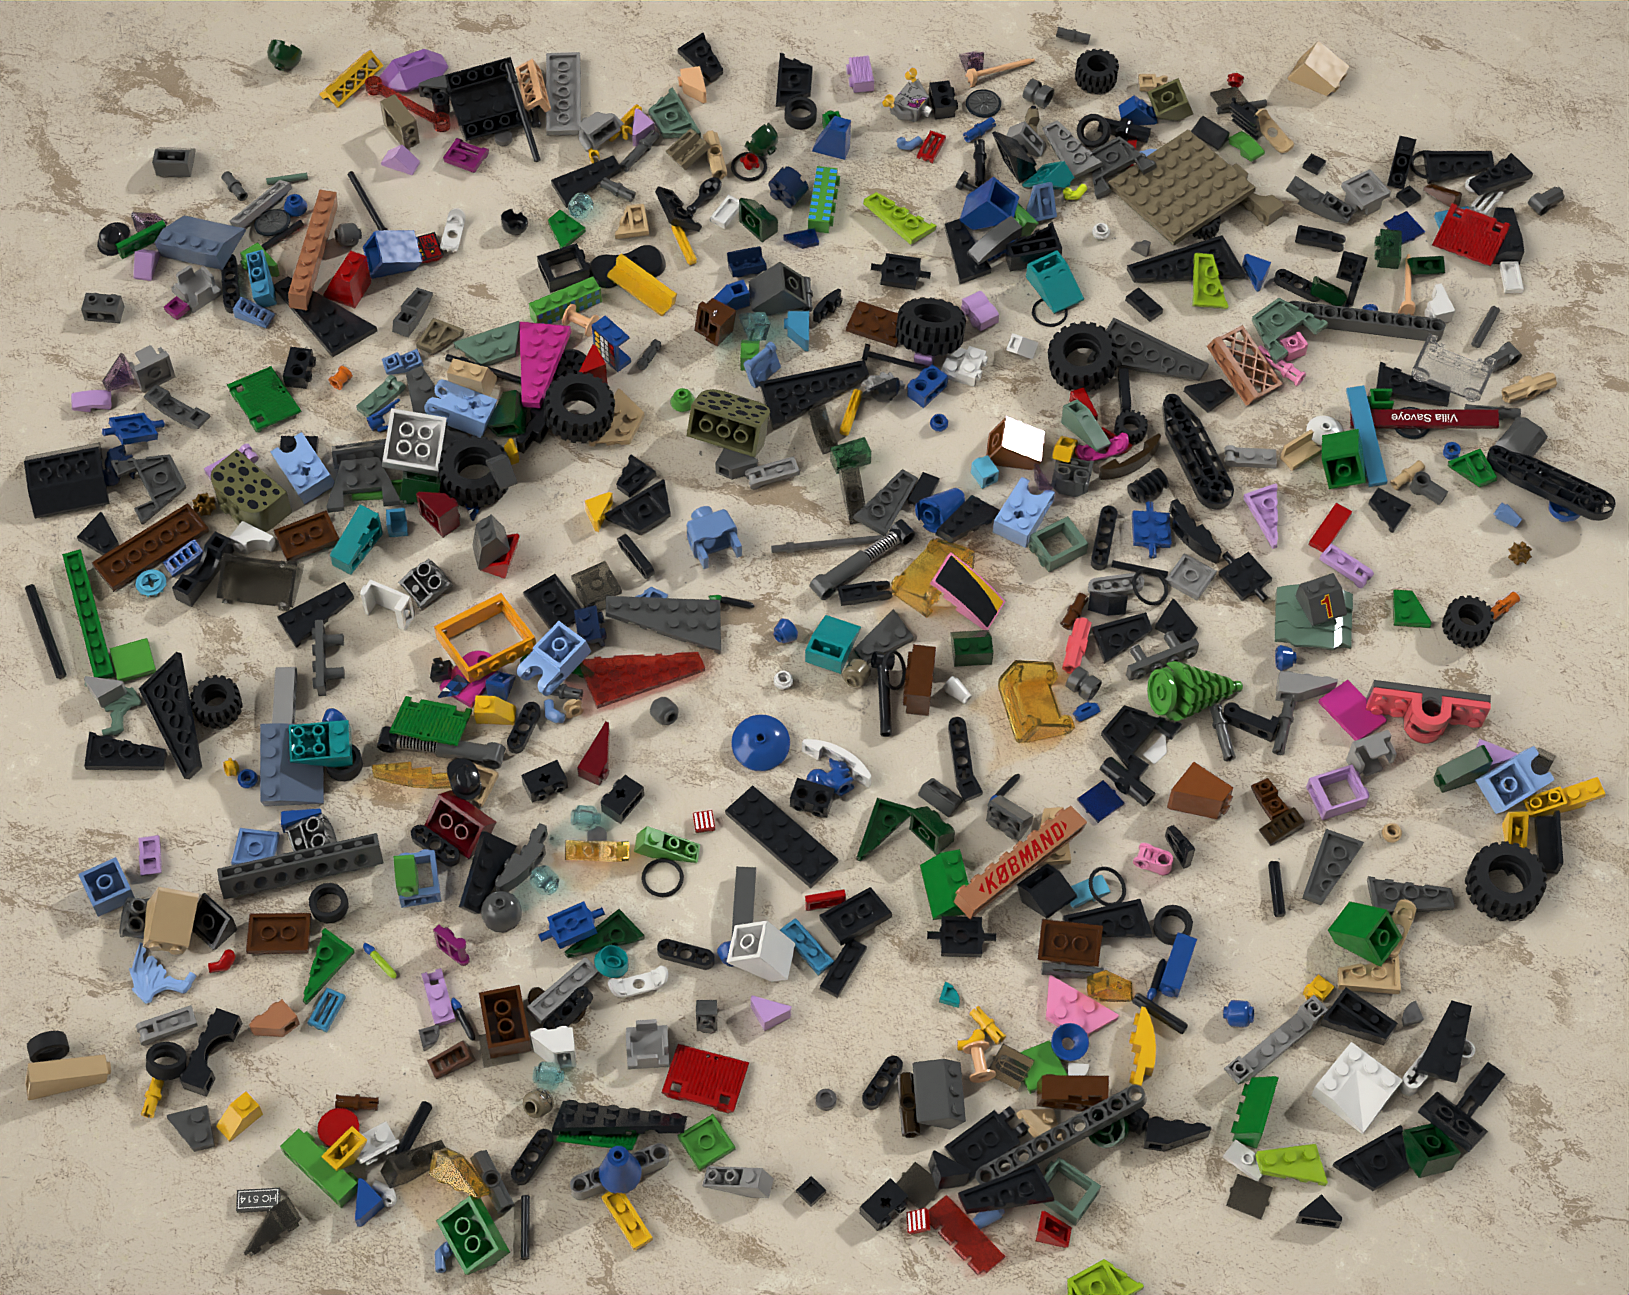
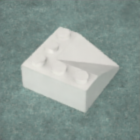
M391 408L382 467L437 476L447 418Z
M1351 1042L1317 1083L1311 1096L1363 1134L1398 1091L1403 1080Z

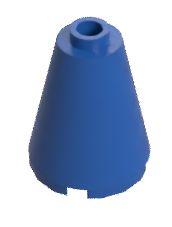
M952 488L923 498L915 505L916 517L918 521L922 520L924 523L923 527L926 530L936 533L937 529L965 502V495L962 490Z
M622 1146L611 1148L599 1168L600 1182L611 1193H629L636 1188L641 1179L640 1163Z

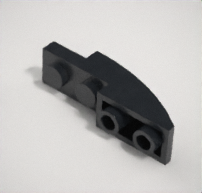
M545 399L541 408H531V420L527 423L526 431L524 434H518L516 438L517 450L523 454L533 441L540 444L549 431L544 420Z
M1178 498L1172 500L1169 512L1174 518L1172 524L1173 531L1184 544L1199 556L1215 564L1219 563L1222 551L1220 546L1212 539L1211 532L1206 530L1203 524L1196 526L1194 519L1189 517L1185 505L1181 504Z

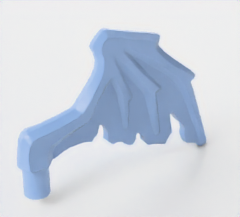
M139 943L132 968H129L134 984L132 991L145 1004L152 1002L153 996L162 991L173 990L179 993H186L191 988V984L197 977L194 973L190 972L185 980H177L171 976L165 978L166 969H163L161 964L157 966L158 961L152 955L147 957L144 963L146 949L143 947V943Z

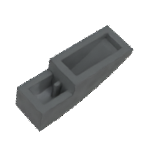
M1012 216L1008 217L977 241L968 251V254L978 264L983 263L1005 250L1008 243L1019 238L1022 234V226Z
M417 287L401 305V312L393 320L392 332L409 337L427 310L433 297V292Z

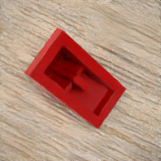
M1041 1211L1035 1241L1068 1248L1072 1227L1048 1212Z

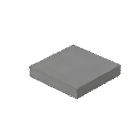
M1184 553L1165 580L1171 587L1198 601L1215 577L1217 571Z

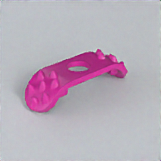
M1121 433L1119 436L1109 439L1111 445L1108 446L1109 450L1105 454L1096 452L1089 445L1076 446L1075 453L1080 460L1097 461L1121 454L1128 447V435Z

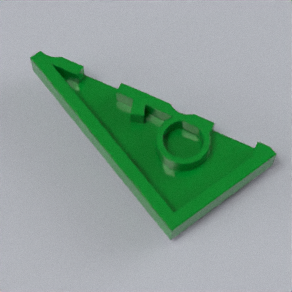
M325 927L322 930L319 946H317V954L309 973L308 985L304 990L303 1003L306 1005L355 953L352 947Z

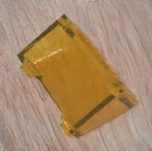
M940 538L931 539L927 548L900 576L897 575L892 580V594L928 618L933 612L930 608L931 605L935 602L938 603L939 597L942 594L930 582L947 555L951 552L974 569L975 552L967 547L949 543Z
M1015 660L999 678V692L1014 738L1018 743H1029L1067 735L1075 729L1074 721L1070 715H1060L1051 688L1058 677L1054 662Z

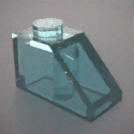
M766 312L739 315L749 341L766 340L771 325Z

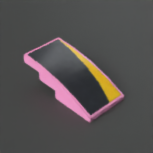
M951 552L947 555L930 582L932 586L944 594L943 598L957 607L956 611L983 630L989 629L1006 602L978 573Z

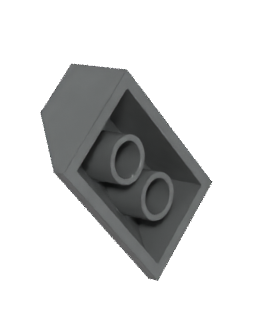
M936 1059L912 1063L917 1123L951 1130L966 1122L961 1062Z

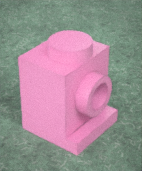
M1300 331L1296 332L1293 336L1280 340V344L1288 351V356L1284 358L1286 362L1306 355L1308 343Z

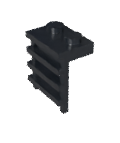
M1233 97L1229 105L1232 108L1230 110L1232 113L1231 117L1233 118L1232 122L1257 141L1263 135L1260 129L1259 117L1255 115L1258 109L1249 102L1242 107Z
M1343 251L1336 278L1352 282L1345 307L1353 306L1368 259V257Z

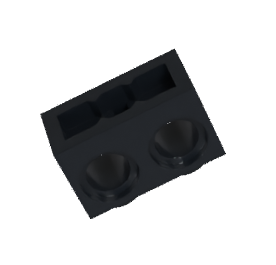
M949 80L929 83V98L934 109L935 120L955 117V111L958 110V102L954 100L955 90L954 87H951Z
M290 347L283 373L285 387L307 389L308 382L312 381V367L316 366V357L313 356L312 349Z
M797 778L790 796V807L797 811L810 812L817 817H828L835 797V788ZM799 795H805L806 797H805V798H799L798 796H799ZM822 800L825 801V803L820 804L817 801Z

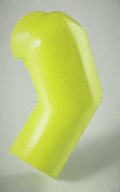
M1081 184L1075 191H1072L1071 188H1065L1063 190V197L1066 200H1078L1087 191V186Z

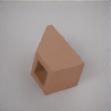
M281 999L279 1002L271 1004L262 1015L254 1017L249 1027L255 1036L284 1037L300 1025L297 1015Z

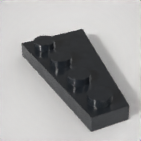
M1425 151L1423 154L1427 184L1487 171L1489 167L1494 165L1492 151Z
M1510 153L1506 159H1501L1497 165H1492L1486 172L1483 171L1472 178L1468 186L1480 196L1532 178L1533 173L1516 156Z
M960 218L945 223L944 228L951 248V255L954 259L959 284L990 274L992 269L987 260L978 264L968 254L975 241L964 223L960 221Z
M971 495L937 529L935 535L952 544L967 536L968 532H975L979 530L980 526L992 523V520L996 518L1000 510Z
M481 832L459 908L473 914L480 913L482 903L491 894L498 875L502 874L505 862L508 858H511L517 845L489 832Z
M1451 1000L1415 1072L1453 1083L1457 1082L1472 1008L1471 1005Z

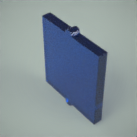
M1407 211L1397 216L1394 215L1393 218L1383 223L1401 245L1411 240L1414 241L1415 238L1425 233L1423 228Z
M1104 780L1077 798V801L1085 808V812L1089 813L1097 823L1124 805L1123 800L1116 794V790H1112Z

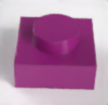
M176 296L164 306V310L178 320L190 310V307Z

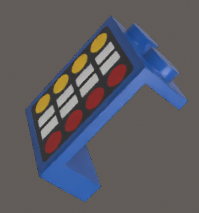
M606 315L592 324L593 345H596L602 358L617 372L621 371L631 363V358L619 346L629 340L630 337Z

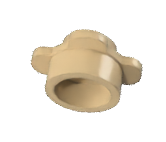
M570 699L564 704L566 718L571 719L584 712V709L581 707V700Z

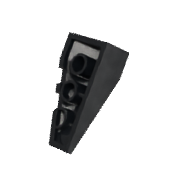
M1496 207L1493 218L1503 224L1507 222L1511 226L1492 264L1518 261L1520 265L1524 254V244L1514 209ZM1493 228V229H1492L1493 231H1496V232H1499V233H1500V231H1501V230L1496 229V228Z

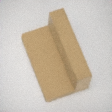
M1312 430L1284 445L1280 459L1291 471L1320 454L1321 449L1312 440L1314 433Z

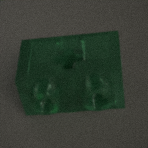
M1380 229L1379 236H1375L1374 246H1377L1374 254V260H1377V267L1398 269L1401 261L1402 231Z
M862 437L830 447V461L836 474L871 464L872 451L866 438Z

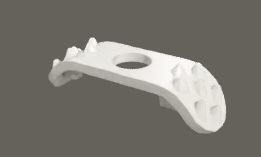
M459 208L452 209L448 214L440 248L443 251L445 249L447 252L451 250L452 253L458 251L466 217L465 213ZM449 232H455L457 234V237L449 238L447 234Z
M659 966L648 973L624 979L611 978L608 980V986L611 992L620 998L650 992L666 984L668 970L665 966ZM642 980L645 985L641 989H636L633 986L634 982Z

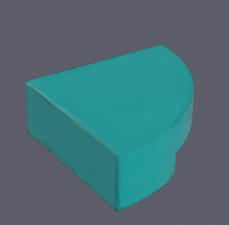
M945 982L939 1003L959 1008L960 997L953 985Z

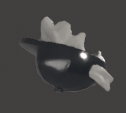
M881 372L880 376L870 375L861 384L866 389L861 394V398L865 399L872 396L878 402L892 401L899 390L904 389L905 384L898 377L895 378L891 372L888 374Z

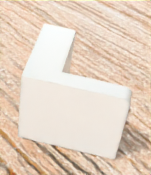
M1012 333L1006 350L1033 359L1039 342Z

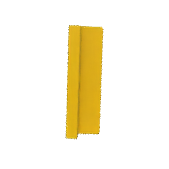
M622 253L616 258V265L607 274L609 279L660 316H664L676 302L677 293Z

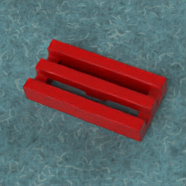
M930 130L917 154V158L921 159L922 157L924 161L930 160V163L933 164L946 140V135ZM935 136V138H934L933 142L931 143V145H930V147H929L927 153L925 154V153H924L925 149L927 148V146H928L930 140L932 139V137ZM939 138H941L940 141L938 142V144H937V146H936L934 152L932 153V155H930L931 152H932V150L934 149V147H935L937 141L939 140Z
M845 889L806 895V911L834 907L846 900Z

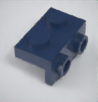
M760 246L727 252L728 269L732 277L739 278L752 273L760 274L762 271L767 270V264L762 257V248Z
M596 605L574 610L577 634L586 640L588 645L599 642L601 647L605 646L604 639H607L605 628H602V623H605L603 612H599Z

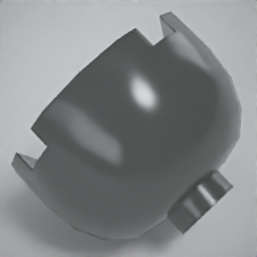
M497 891L486 897L482 903L481 915L488 929L503 933L512 927L515 928L519 924L522 917V909L519 900L513 894L507 891Z

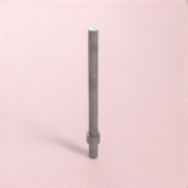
M883 535L803 543L786 542V544L772 545L771 552L795 553L798 550L871 544L883 538Z

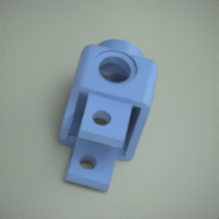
M702 506L693 511L691 514L692 520L688 521L686 525L687 540L694 558L699 559L703 569L709 568L708 555L732 547L737 558L742 556V545L737 536V527L727 510L722 509L713 512L711 507Z

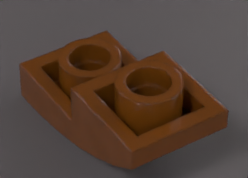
M1269 778L1251 785L1256 799L1271 821L1289 810L1278 796V789Z

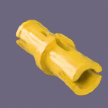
M977 1006L976 1009L974 1008L969 1015L980 1025L983 1033L986 1032L996 1045L1004 1041L1006 1035L995 1025L994 1019H990L980 1006Z
M152 1077L149 1089L144 1095L146 1099L141 1111L142 1116L148 1118L150 1115V1118H154L158 1101L162 1098L163 1080Z

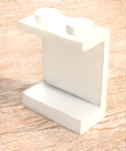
M371 579L367 585L362 587L360 595L366 615H369L374 606L378 604L395 611L398 628L404 631L407 629L414 618L410 596Z

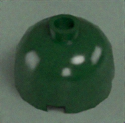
M274 39L271 40L267 50L268 59L274 65V68L284 71V69L290 70L296 67L301 60L302 51L295 45L287 46L284 45L285 41Z
M768 122L767 126L765 124L762 125L751 135L752 140L750 143L747 140L744 145L751 154L757 157H763L767 154L772 155L777 150L775 146L778 143V134Z
M1115 1107L1112 1108V1109L1115 1110V1111H1119V1110H1120V1109L1115 1108ZM1097 1113L1094 1116L1095 1121H1100L1104 1118L1103 1113ZM1125 1116L1088 1137L1092 1143L1106 1149L1118 1147L1128 1137L1130 1130L1129 1120Z

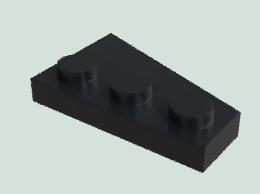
M658 186L655 193L668 222L675 227L680 226L699 232L702 228L701 224L694 222L692 213L687 212L682 207L684 204L674 191Z
M1146 612L1092 628L1104 664L1152 632V626Z

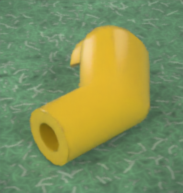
M981 1029L974 1030L968 1040H957V1050L962 1051L963 1047L969 1043L984 1041L985 1034Z

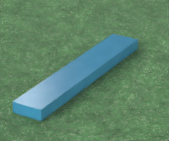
M1365 386L1346 388L1354 428L1359 429L1362 441L1364 468L1368 486L1386 485L1388 481Z

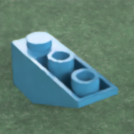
M263 249L246 254L254 301L263 308L276 305L275 288Z

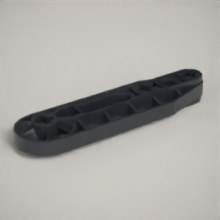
M1168 394L1162 405L1165 435L1197 499L1205 507L1214 510L1228 506L1234 494L1233 483L1200 419L1182 402L1178 395ZM1168 427L1171 428V430H1172V432H1173L1172 435L1170 434V432H1169V430H1168ZM1199 433L1202 434L1205 441L1201 440ZM1174 441L1178 442L1180 449L1177 448ZM1207 447L1209 448L1212 455L1208 454L1206 450ZM1182 455L1185 456L1188 463L1185 464ZM1216 461L1220 470L1216 469L1213 462ZM1189 470H1192V472L1194 473V478H1192ZM1224 490L1230 491L1231 496H1223Z
M1499 445L1490 447L1486 459L1492 469L1500 473L1509 482L1590 520L1602 521L1611 517L1614 512L1616 503L1610 493L1532 456L1512 452ZM1604 507L1612 508L1607 512H1603Z

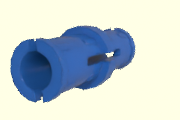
M989 117L982 123L975 124L972 129L963 133V136H966L964 140L969 143L978 136L982 137L985 135V132L996 127L995 120Z

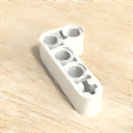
M1465 1039L1463 1051L1468 1056L1462 1055L1461 1066L1469 1064L1475 1054L1474 1045L1467 1039ZM1426 1049L1402 1078L1403 1081L1399 1088L1406 1096L1416 1094L1430 1077L1415 1072ZM1414 1077L1416 1080L1414 1083L1410 1085L1409 1083L1412 1081Z

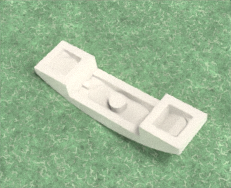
M814 739L803 740L802 752L818 761L822 755L829 759L843 761L847 764V768L852 770V778L868 788L871 786V774L856 756L829 742Z

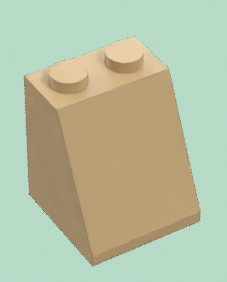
M1317 41L1299 58L1287 79L1328 96L1331 92L1335 93L1341 86L1339 82L1343 81L1347 76L1346 71L1349 65L1321 42Z
M454 358L447 371L448 381L489 397L498 379L488 367Z
M158 887L147 902L143 947L149 948L151 951L162 950L174 955L183 954L189 947L199 894Z

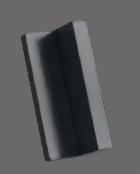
M1555 810L1552 817L1536 816L1534 819L1538 862L1543 863L1545 867L1543 872L1558 874L1563 865L1560 811Z

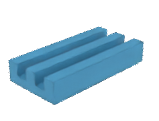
M326 988L307 1022L308 1025L314 1026L318 1030L322 1029L323 1032L327 1033L346 996ZM331 994L332 997L325 1007L324 1012L322 1013L319 1021L316 1022L319 1013L321 1012L325 1002ZM337 997H338V1000H337V1002L335 1003V1005H334V1007H333L331 1013L329 1014V1016H328V1018H327L325 1024H323V1022L325 1021V1019H326V1017H327L329 1011L331 1010V1008H332L334 1002L336 1001V999H337Z

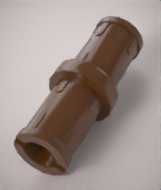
M1078 593L1073 604L1069 605L1068 612L1060 623L1063 625V628L1071 630L1075 620L1081 616L1082 610L1089 600L1085 594Z
M336 1094L335 1108H352L354 1111H359V1109L378 1111L379 1097H361L360 1094H355V1096Z

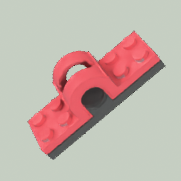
M1374 680L1366 697V710L1371 711L1374 715L1384 714L1391 715L1392 717H1404V730L1411 739L1419 743H1432L1443 735L1448 723L1451 725H1467L1472 728L1482 727L1491 709V695ZM1415 725H1416L1417 727H1419L1420 729H1422V730L1430 731V732H1421V731H1419V730L1415 727Z

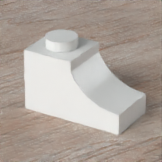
M1442 283L1436 284L1431 295L1433 300L1428 302L1425 317L1441 319L1444 323L1452 322L1455 309Z
M244 521L239 524L229 537L231 538L234 550L246 555L255 550H268L272 552L276 548L272 535Z

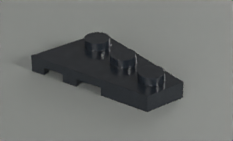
M704 33L699 34L678 48V54L693 67L700 66L702 75L708 81L712 82L723 74V68L716 55L712 52Z

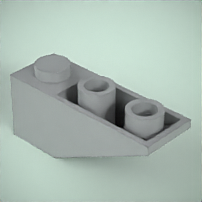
M1280 671L1277 679L1275 700L1284 701L1285 699H1291L1292 703L1293 700L1300 702L1320 696L1335 689L1338 679L1329 676L1320 677L1313 676L1312 674Z
M707 1166L702 1186L750 1198H769L774 1178L763 1168Z

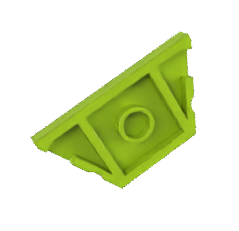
M1105 1259L1067 1279L1068 1295H1134L1144 1288L1141 1282L1137 1283L1128 1277L1127 1273L1121 1269H1116L1113 1264Z

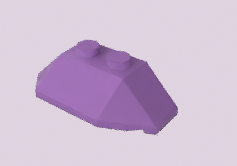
M422 49L393 59L379 76V79L386 91L409 92L418 89V85L422 81L444 75L445 71L448 70V65L441 54Z

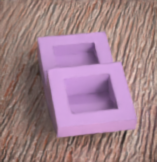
M89 390L72 393V410L91 412V408L110 410L112 406L111 391Z
M160 836L138 838L140 875L161 873Z

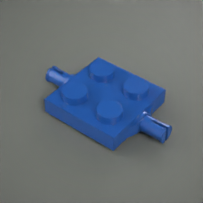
M145 413L110 417L108 424L111 428H103L102 434L103 436H117L122 445L158 440V433L155 428L164 427L165 424L163 420L151 421Z
M1147 501L1146 511L1133 510L1131 514L1133 546L1148 548L1149 558L1152 559L1153 556L1154 559L1157 557L1156 549L1171 547L1170 513L1154 511V503Z
M585 901L548 916L549 930L538 934L542 942L553 937L559 949H562L597 934L594 919L605 915L602 907L591 912L587 908Z

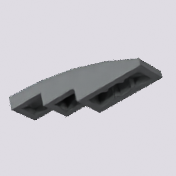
M736 866L732 936L735 925L753 923L756 867Z

